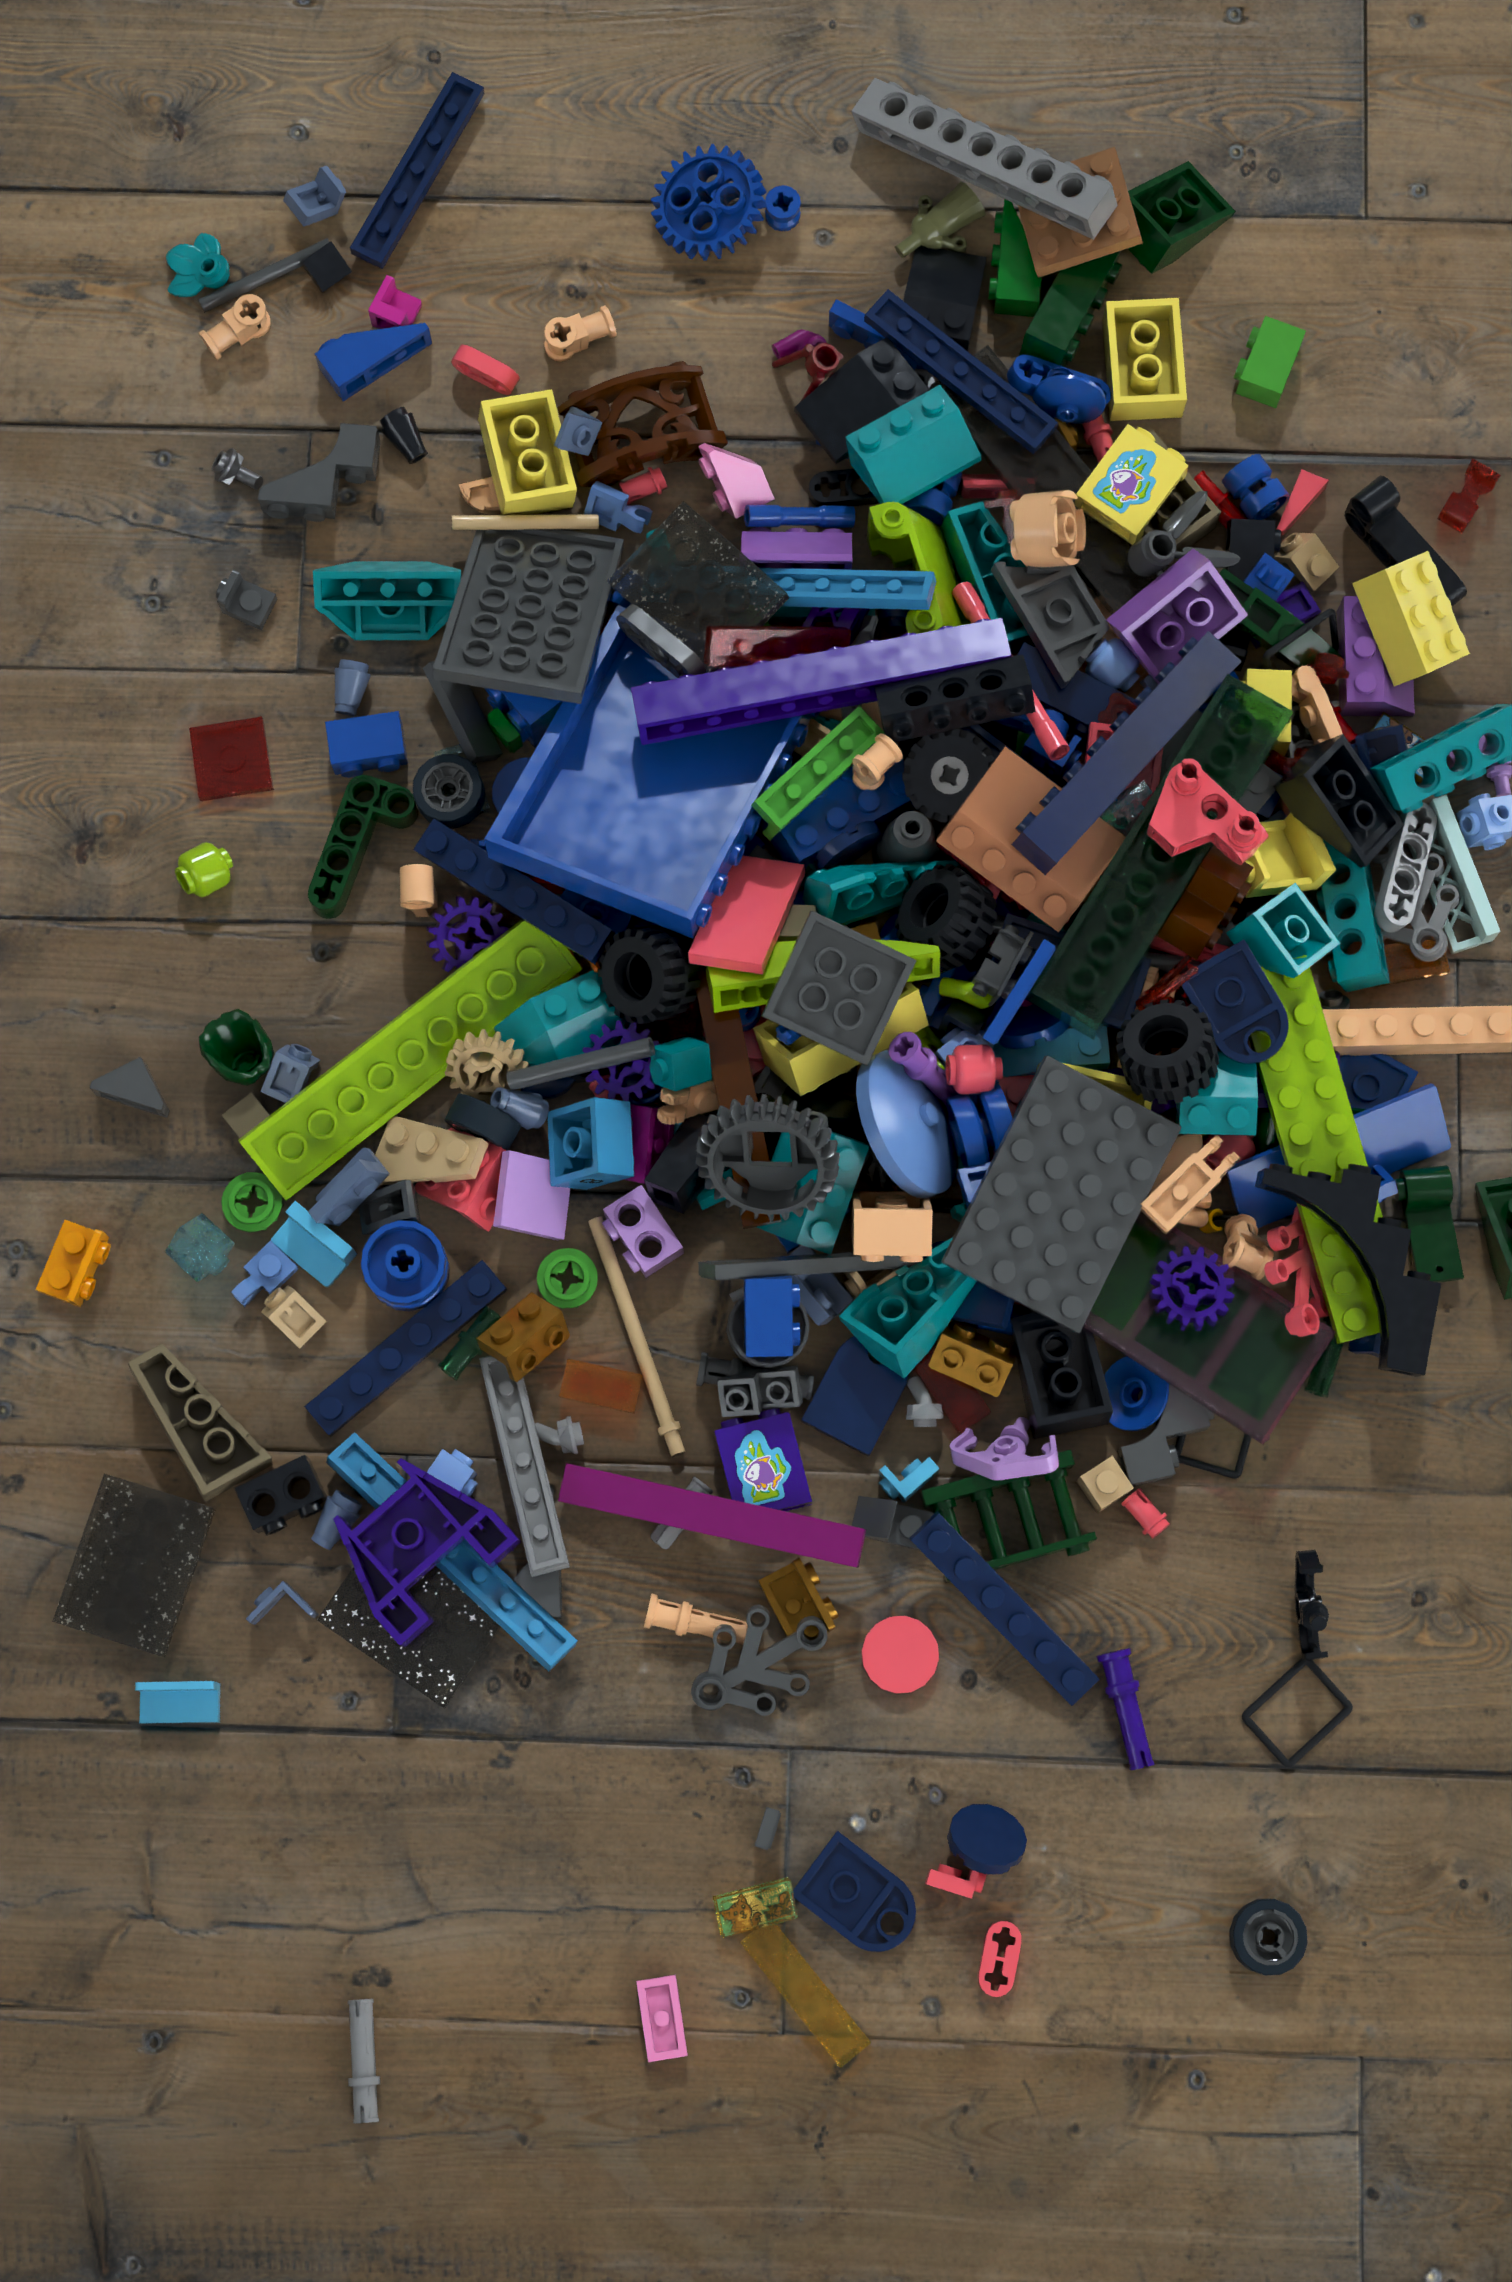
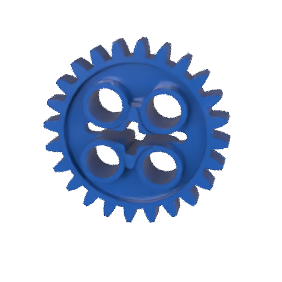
M711 144L707 154H704L701 147L697 146L696 156L692 158L686 151L683 152L684 162L682 164L672 160L671 164L674 171L672 173L667 171L661 172L666 181L665 184L659 183L654 185L657 192L661 195L651 198V202L657 208L651 212L655 221L658 222L655 225L660 235H663L662 238L668 246L672 245L678 254L685 250L689 259H693L697 252H699L703 261H707L710 251H713L717 258L721 259L722 249L726 247L732 254L735 253L734 243L736 241L746 245L747 241L744 234L746 232L751 234L757 233L752 222L764 220L760 211L757 210L767 207V203L762 195L767 193L763 183H760L763 180L758 170H755V166L750 159L745 160L741 151L738 150L733 155L728 146H725L720 154L714 144ZM717 175L713 181L706 183L710 176ZM739 198L736 204L727 206L731 200ZM685 199H690L688 204L679 207L682 201H684ZM712 222L708 229L700 231L704 224Z

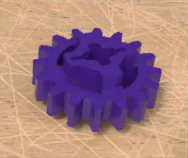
M457 896L456 906L454 907L447 902L442 903L445 910L443 915L433 912L432 917L438 922L436 926H427L426 930L434 934V939L427 941L426 944L429 948H437L438 951L433 954L432 958L436 962L445 959L442 969L449 972L454 966H456V970L473 958L474 953L482 948H486L500 937L501 934H504L508 927L497 924L503 915L500 912L490 914L493 905L490 902L486 901L479 907L478 897L471 896L469 904H466L463 897ZM462 913L461 920L452 926L447 925L454 916ZM480 915L489 924L491 934L484 932L480 927ZM469 928L470 932L482 940H468L465 946L464 941L452 934L467 933ZM444 940L451 941L454 945L455 959L447 952Z
M617 1020L615 1030L611 1031L604 1024L601 1026L604 1034L602 1037L599 1038L597 1035L591 1034L589 1037L595 1045L593 1048L583 1047L582 1051L587 1053L603 1049L602 1047L609 1040L621 1036L623 1038L620 1044L648 1038L651 1031L645 1029L639 1034L637 1033V1023H631L629 1029H624L622 1021ZM653 1041L654 1046L660 1044L659 1041ZM648 1057V1062L640 1059L633 1061L631 1068L624 1067L618 1079V1066L608 1067L611 1073L609 1083L602 1078L599 1070L591 1071L592 1073L585 1078L587 1083L598 1082L594 1091L596 1094L599 1095L606 1089L609 1091L608 1099L615 1100L617 1094H621L623 1101H629L631 1093H635L639 1099L644 1098L642 1091L644 1086L652 1090L656 1087L650 1080L652 1078L649 1068L651 1057ZM634 1074L643 1075L642 1079L636 1084L623 1087L626 1078Z
M1184 1246L1180 1257L1175 1252L1170 1251L1166 1257L1167 1263L1163 1261L1158 1262L1155 1269L1159 1274H1153L1149 1282L1157 1288L1153 1289L1149 1296L1150 1299L1160 1300L1155 1308V1312L1161 1313L1166 1311L1169 1314L1166 1319L1168 1325L1177 1319L1180 1321V1330L1184 1331L1188 1323H1193L1195 1330L1201 1331L1204 1321L1213 1327L1218 1321L1217 1315L1222 1317L1226 1315L1229 1308L1224 1303H1231L1235 1295L1226 1290L1232 1288L1235 1281L1233 1278H1224L1229 1266L1225 1264L1218 1267L1215 1264L1218 1258L1216 1253L1208 1259L1204 1257L1203 1247H1199L1196 1254L1192 1255L1188 1246ZM1189 1266L1188 1270L1183 1273L1174 1272V1274H1171L1180 1267ZM1206 1272L1212 1277L1214 1281L1210 1280ZM1188 1283L1195 1285L1196 1294L1189 1293ZM1170 1296L1174 1297L1179 1307L1172 1301ZM1213 1303L1209 1308L1195 1312V1308L1201 1304L1209 1305Z

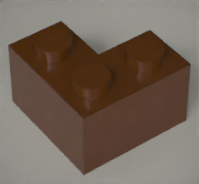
M1213 845L1168 917L1158 937L1196 960L1205 947L1212 951L1223 933V930L1218 928L1219 924L1226 928L1238 909L1232 905L1233 901L1241 904L1252 884L1246 880L1254 867L1246 862L1242 865L1236 864Z

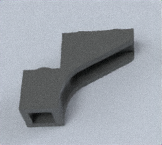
M340 423L338 440L331 453L325 459L265 484L260 488L258 501L263 513H267L270 517L285 519L289 515L303 516L306 520L314 522L324 521L325 518L335 519L340 478L355 484L365 483L366 480L376 481L381 442L377 426Z
M1192 1351L1180 1354L1172 1363L1168 1378V1401L1152 1433L1137 1443L1120 1447L1117 1451L1121 1469L1133 1487L1172 1478L1175 1475L1174 1468L1179 1467V1459L1174 1444L1168 1445L1167 1439L1206 1431L1211 1426L1209 1420L1214 1419L1213 1406L1209 1397H1203L1200 1383L1205 1381L1204 1372L1200 1360L1193 1359Z

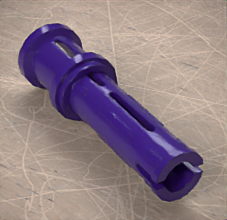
M1126 1648L1096 1657L1097 1661L1103 1665L1108 1685L1104 1688L1105 1693L1108 1694L1109 1698L1113 1697L1130 1765L1129 1769L1136 1770L1155 1764L1152 1760L1135 1693L1139 1691L1138 1687L1140 1685L1139 1681L1134 1680L1128 1657L1132 1654L1131 1649Z

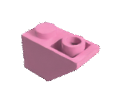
M707 443L698 446L703 456L699 459L700 467L706 478H712L717 490L713 492V497L722 512L726 510L737 519L744 515L746 505H764L775 499L760 465L749 458Z

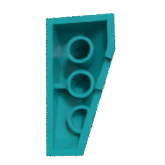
M956 860L840 865L829 870L820 869L807 877L802 899L806 905H816L818 914L845 926L898 907L903 901V894L910 889V884L915 879L918 880L926 870L932 871L934 866L940 864L943 866L952 864L960 868V864Z
M952 1238L933 1248L932 1256H928L910 1268L907 1265L895 1271L896 1276L879 1286L874 1283L864 1289L839 1316L840 1321L877 1361L902 1378H905L931 1350L977 1282L941 1263Z

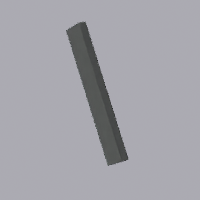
M853 1252L831 1253V1255L812 1254L698 1262L699 1275L702 1278L731 1280L898 1269L905 1265L910 1268L918 1262L900 1261V1256H884V1261L867 1262L861 1260V1255H853Z

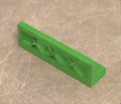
M860 705L751 804L769 824L762 832L769 841L853 765L852 759L856 755H863L874 745L875 737L878 734H884V731Z

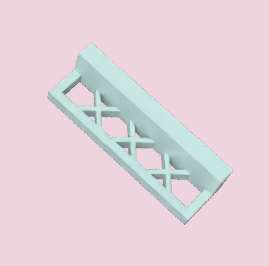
M1444 795L1432 799L1429 804L1437 817L1430 850L1444 856L1447 866L1443 875L1434 879L1439 881L1436 888L1433 882L1428 897L1434 910L1437 905L1436 892L1443 884L1453 885L1459 892L1461 898L1456 909L1450 910L1449 914L1452 915V918L1449 922L1447 917L1443 927L1448 940V948L1452 955L1493 941L1500 933V928L1448 797ZM1435 838H1437L1440 846L1434 844ZM1408 844L1413 859H1416L1415 849ZM1449 871L1453 880L1447 877ZM1462 906H1464L1466 914L1460 911ZM1459 918L1471 924L1476 937L1458 943L1452 930L1456 919Z

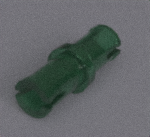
M485 1306L468 1330L460 1332L457 1336L459 1341L442 1362L438 1364V1367L449 1377L457 1381L460 1374L476 1355L481 1356L484 1352L480 1349L476 1338L499 1320L501 1316L488 1306Z

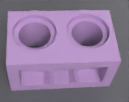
M642 1185L603 1209L607 1220L603 1221L602 1225L613 1242L620 1238L627 1249L622 1255L634 1273L641 1270L645 1278L684 1254L683 1246ZM629 1209L636 1210L641 1215L640 1221L634 1226L623 1225L619 1219L624 1211ZM647 1241H656L661 1245L662 1249L656 1257L647 1258L640 1253L641 1246Z

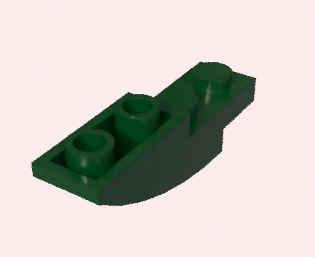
M1225 568L1220 572L1221 577L1248 614L1236 626L1258 640L1260 646L1266 650L1305 625L1255 587L1253 589ZM1312 629L1274 654L1294 670L1302 665L1311 666V668H1314L1316 676L1319 677L1321 685L1342 657Z

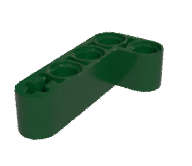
M359 775L350 780L308 889L309 901L318 916L325 919L336 918L345 909L377 822L399 829L408 828L415 823L418 817V809L410 790L369 775ZM370 790L374 792V796L368 802L363 803L356 800L357 795L361 791ZM402 801L409 804L408 809L404 813L395 814L391 812V808L396 802ZM350 824L362 826L360 832L355 836H346L343 834V831ZM342 857L349 860L348 865L343 870L337 871L330 868L332 862L337 858ZM331 889L334 899H327L325 904H322L320 897H327Z

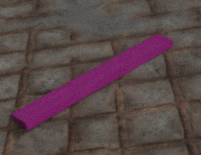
M568 1463L565 1466L558 1501L856 1568H859L867 1530Z

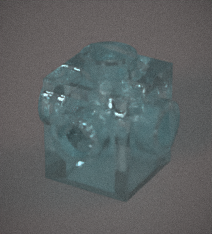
M201 1213L179 1227L165 1253L196 1282H199L209 1274L217 1276L225 1269L230 1261L227 1256L235 1243Z

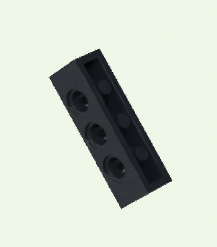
M1023 654L874 686L884 734L894 742L1036 712L1032 683Z

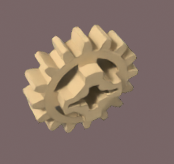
M481 1029L480 1035L477 1038L471 1032H467L464 1041L460 1039L455 1041L453 1049L449 1051L446 1059L448 1065L445 1076L452 1077L449 1086L451 1089L460 1087L462 1089L461 1094H466L478 1100H484L490 1105L491 1096L495 1089L498 1087L510 1089L507 1083V1072L529 1066L528 1062L522 1061L524 1050H513L512 1047L515 1040L511 1038L506 1042L501 1041V1032L498 1031L494 1034L493 1038L488 1037L485 1029Z

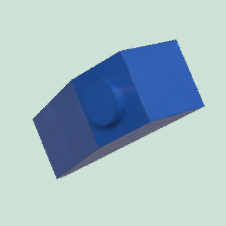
M426 323L342 335L338 339L326 341L321 345L319 351L315 353V357L322 374L341 400L345 401L431 345L432 339Z

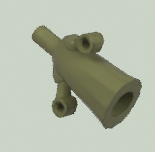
M960 181L955 189L933 208V201L928 195H922L919 198L918 215L913 218L911 225L912 234L895 246L901 258H905L921 245L931 249H941V247L956 252H966L967 241L963 236H956L954 239L948 236L986 215L981 201L966 183Z

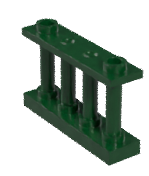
M1071 1449L1058 1453L1059 1467L1051 1473L1005 1480H992L976 1475L925 1489L920 1493L924 1509L933 1507L934 1512L938 1511L960 1535L953 1509L957 1507L955 1500L970 1497L972 1503L976 1502L992 1560L987 1561V1563L994 1570L1066 1550L1068 1557L1090 1551L1088 1544L1097 1540L1095 1532L1081 1535L1065 1480V1477L1068 1476L1067 1469H1071L1075 1465ZM1042 1476L1045 1477L1046 1482L1051 1484L1066 1535V1540L1045 1546L1028 1491V1487L1031 1486L1030 1480ZM1006 1486L1009 1492H1013L1029 1546V1550L1007 1556L991 1501V1497H994L992 1490ZM945 1575L943 1576L945 1584L951 1582Z

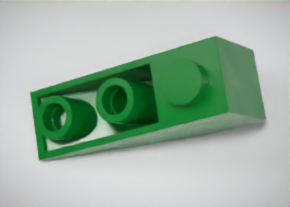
M1004 199L1003 212L996 211L994 233L1001 235L1000 245L993 244L991 266L998 267L997 278H990L988 300H995L994 314L1034 317L1039 307L1041 277H1037L1026 234L1012 202Z

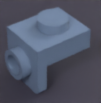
M323 166L319 168L315 181L287 190L283 201L303 227L337 215L346 190L340 179L332 173L329 167Z

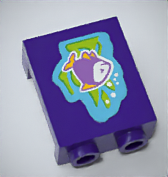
M780 1408L762 1411L758 1415V1420L744 1423L742 1417L721 1422V1429L714 1430L732 1500L786 1512L812 1505L789 1412L781 1413Z

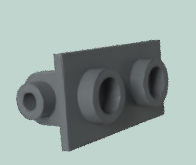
M1006 925L1004 929L998 931L988 954L999 959V963L996 964L985 958L972 980L974 984L972 990L974 993L985 997L987 993L993 996L988 1004L989 1006H992L1000 997L1006 999L1016 982V979L1011 977L1017 965L1021 968L1025 965L1033 950V947L1028 945L1034 934L1030 931L1023 939L1018 936L1019 930L1012 925Z

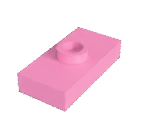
M676 1974L636 1981L648 2062L688 2056Z

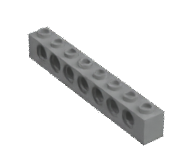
M874 78L851 111L859 132L1093 240L1118 206L1113 186L1106 178L1100 175L1093 177L1082 172L1078 166L1066 161L1063 163L1052 158L1043 149L1029 148L1021 144L1012 135L1006 134L1003 136L992 131L988 125L981 121L974 123L963 118L959 112L952 108L943 109L933 104L930 99L923 95L915 96L910 94L895 82L890 81L886 83Z

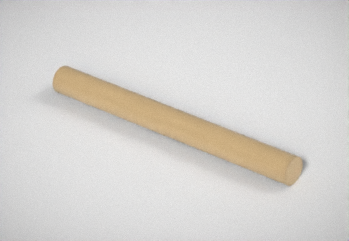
M598 514L452 515V530L599 529Z

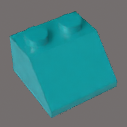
M1296 883L1292 884L1226 933L1234 945L1244 939L1260 967L1263 966L1266 970L1291 978L1300 975L1340 944ZM1307 955V957H1304V958H1296V957H1300V956Z
M1218 1051L1219 1064L1216 1065L1218 1071L1215 1078H1209L1211 1084L1206 1089H1198L1199 1095L1193 1098L1190 1096L1183 1097L1184 1102L1176 1103L1175 1123L1182 1127L1179 1134L1256 1136L1258 1110L1256 1064L1235 1062L1227 1058L1221 1051Z

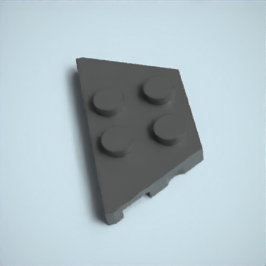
M999 561L994 563L991 572L1061 689L1065 688L1110 628L1109 624L1073 565L1059 567L1006 566V562Z

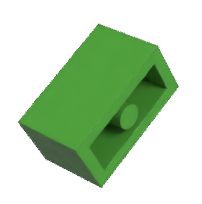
M1265 316L1261 328L1254 326L1249 336L1246 347L1252 350L1248 360L1241 358L1236 369L1234 379L1239 380V384L1235 394L1277 408L1306 330Z

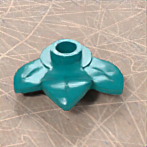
M200 233L194 242V246L179 244L170 249L166 254L167 263L177 273L167 289L174 296L192 297L197 295L204 287L211 289L220 288L229 279V263L221 255V244L210 234Z

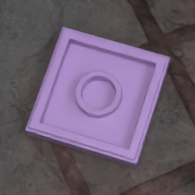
M510 1150L502 1152L494 1227L557 1241L564 1240L570 1188L551 1186L550 1162L548 1159Z

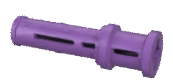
M910 1031L898 1034L892 1040L888 1050L891 1059L897 1064H902L906 1074L911 1079L922 1081L946 1106V1098L958 1093L954 1090L953 1085H947L945 1071L937 1065V1058L933 1051L922 1047L919 1037Z

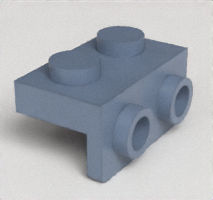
M362 1148L316 1196L317 1203L308 1213L316 1223L340 1226L377 1189L390 1173L371 1149Z

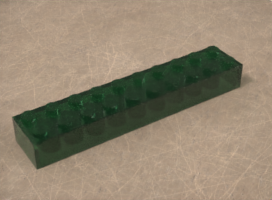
M1229 674L1226 675L1032 987L1029 994V1002L1091 1039H1095L1157 939L1171 912L1186 891L1199 866L1214 845L1209 842L1171 857L1147 835L1149 823L1170 770L1177 764L1182 763L1184 759H1195L1201 765L1202 770L1240 804L1288 727L1293 715L1292 710ZM1209 811L1207 813V817L1209 819H1215L1217 818V814L1213 811Z

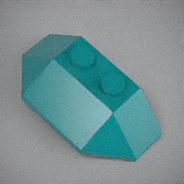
M354 561L313 570L314 607L354 640H429L448 621L462 577V570L428 561Z
M592 970L530 998L494 1027L495 1033L497 1031L501 1032L500 1040L503 1042L511 1038L514 1039L512 1049H523L522 1061H526L530 1066L583 1054V1047L593 1048L595 1045L589 1037L591 1034L597 1035L599 1038L604 1035L601 1027L604 1024L613 1031L615 1030L617 1020L622 1021L624 1029H629L631 1023L627 1022L625 1017H618L614 1013V1006H608L605 1001L607 995L605 992L602 993L600 985L603 984L602 977H598V973ZM623 1036L609 1040L602 1048L619 1045Z

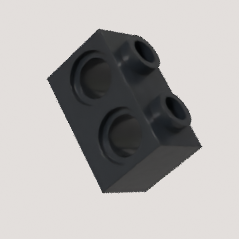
M306 1455L234 1488L252 1529L257 1533L264 1531L266 1536L287 1527L286 1520L300 1515L301 1519L320 1512L323 1509L321 1504L327 1498L312 1462ZM301 1479L308 1480L311 1487L309 1494L303 1499H294L291 1493L293 1484ZM272 1496L275 1500L273 1512L267 1516H259L256 1510L258 1501L262 1497Z

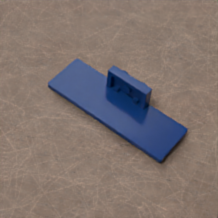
M1433 1083L1353 1115L1368 1167L1372 1168L1371 1174L1382 1176L1378 1195L1379 1203L1387 1197L1398 1193L1396 1182L1390 1173L1451 1148L1438 1090ZM1280 1145L1236 1163L1226 1173L1238 1215H1250L1256 1220L1258 1228L1294 1214L1297 1206L1296 1202L1283 1195L1255 1187L1258 1171L1264 1168L1269 1169L1270 1164L1285 1165Z

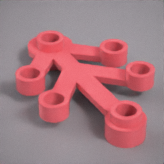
M1296 1206L1292 1222L1287 1226H1279L1268 1230L1267 1241L1273 1251H1280L1289 1248L1291 1240L1299 1237L1298 1250L1283 1260L1277 1259L1267 1262L1264 1271L1267 1280L1275 1285L1287 1281L1289 1274L1297 1270L1294 1307L1285 1315V1326L1291 1335L1304 1337L1317 1333L1320 1327L1319 1319L1327 1317L1329 1314L1299 1210ZM1311 1287L1314 1296L1309 1301V1289Z

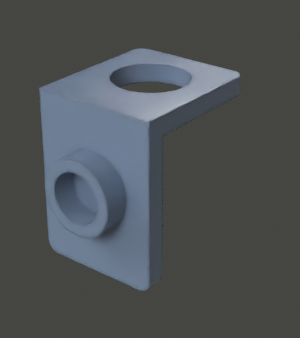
M572 406L564 418L554 446L561 450L589 456L603 422Z
M282 1581L274 1590L268 1587L254 1601L257 1608L246 1620L250 1624L256 1625L286 1593L310 1617L315 1619L319 1614L288 1583Z

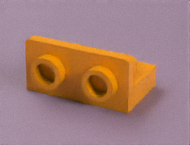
M64 1220L35 1290L81 1308L84 1299L89 1300L95 1289L96 1279L93 1276L98 1264L103 1265L109 1255L111 1244L107 1242L110 1237L101 1230H92Z

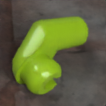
M943 977L939 984V994L941 996L960 999L979 1009L990 1007L988 1004L993 997L988 993L985 997L974 993L972 990L974 984L970 981Z

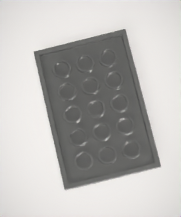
M566 529L476 530L433 666V679L581 704L623 554L624 539Z
M1048 1055L1044 1056L941 1263L1075 1333H1080L1140 1213L1141 1203L1147 1198L1182 1127Z

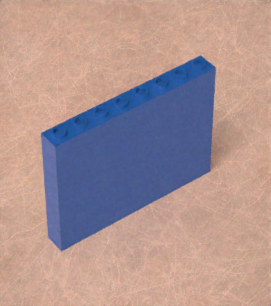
M618 605L599 637L582 703L577 704L563 701L484 838L489 859L693 939L699 927L704 928L711 917V905L715 897L723 895L728 884V873L732 865H739L744 854V843L748 835L754 836L757 832L761 816L751 804L790 769L794 749L796 746L801 747L804 744L808 734L807 725L811 718H817L820 712L641 745L631 687L640 686L650 681L661 682L677 679V677L624 634L616 618L626 608ZM654 619L680 640L685 639L684 644L698 655L705 666L706 673H709L710 670L712 672L718 670V668L714 669V664H719V668H736L752 665L757 661L764 660L716 641L713 643L714 646H709L713 640L708 638L705 640V637L681 628L676 629V626H670L668 623L664 625L665 622Z

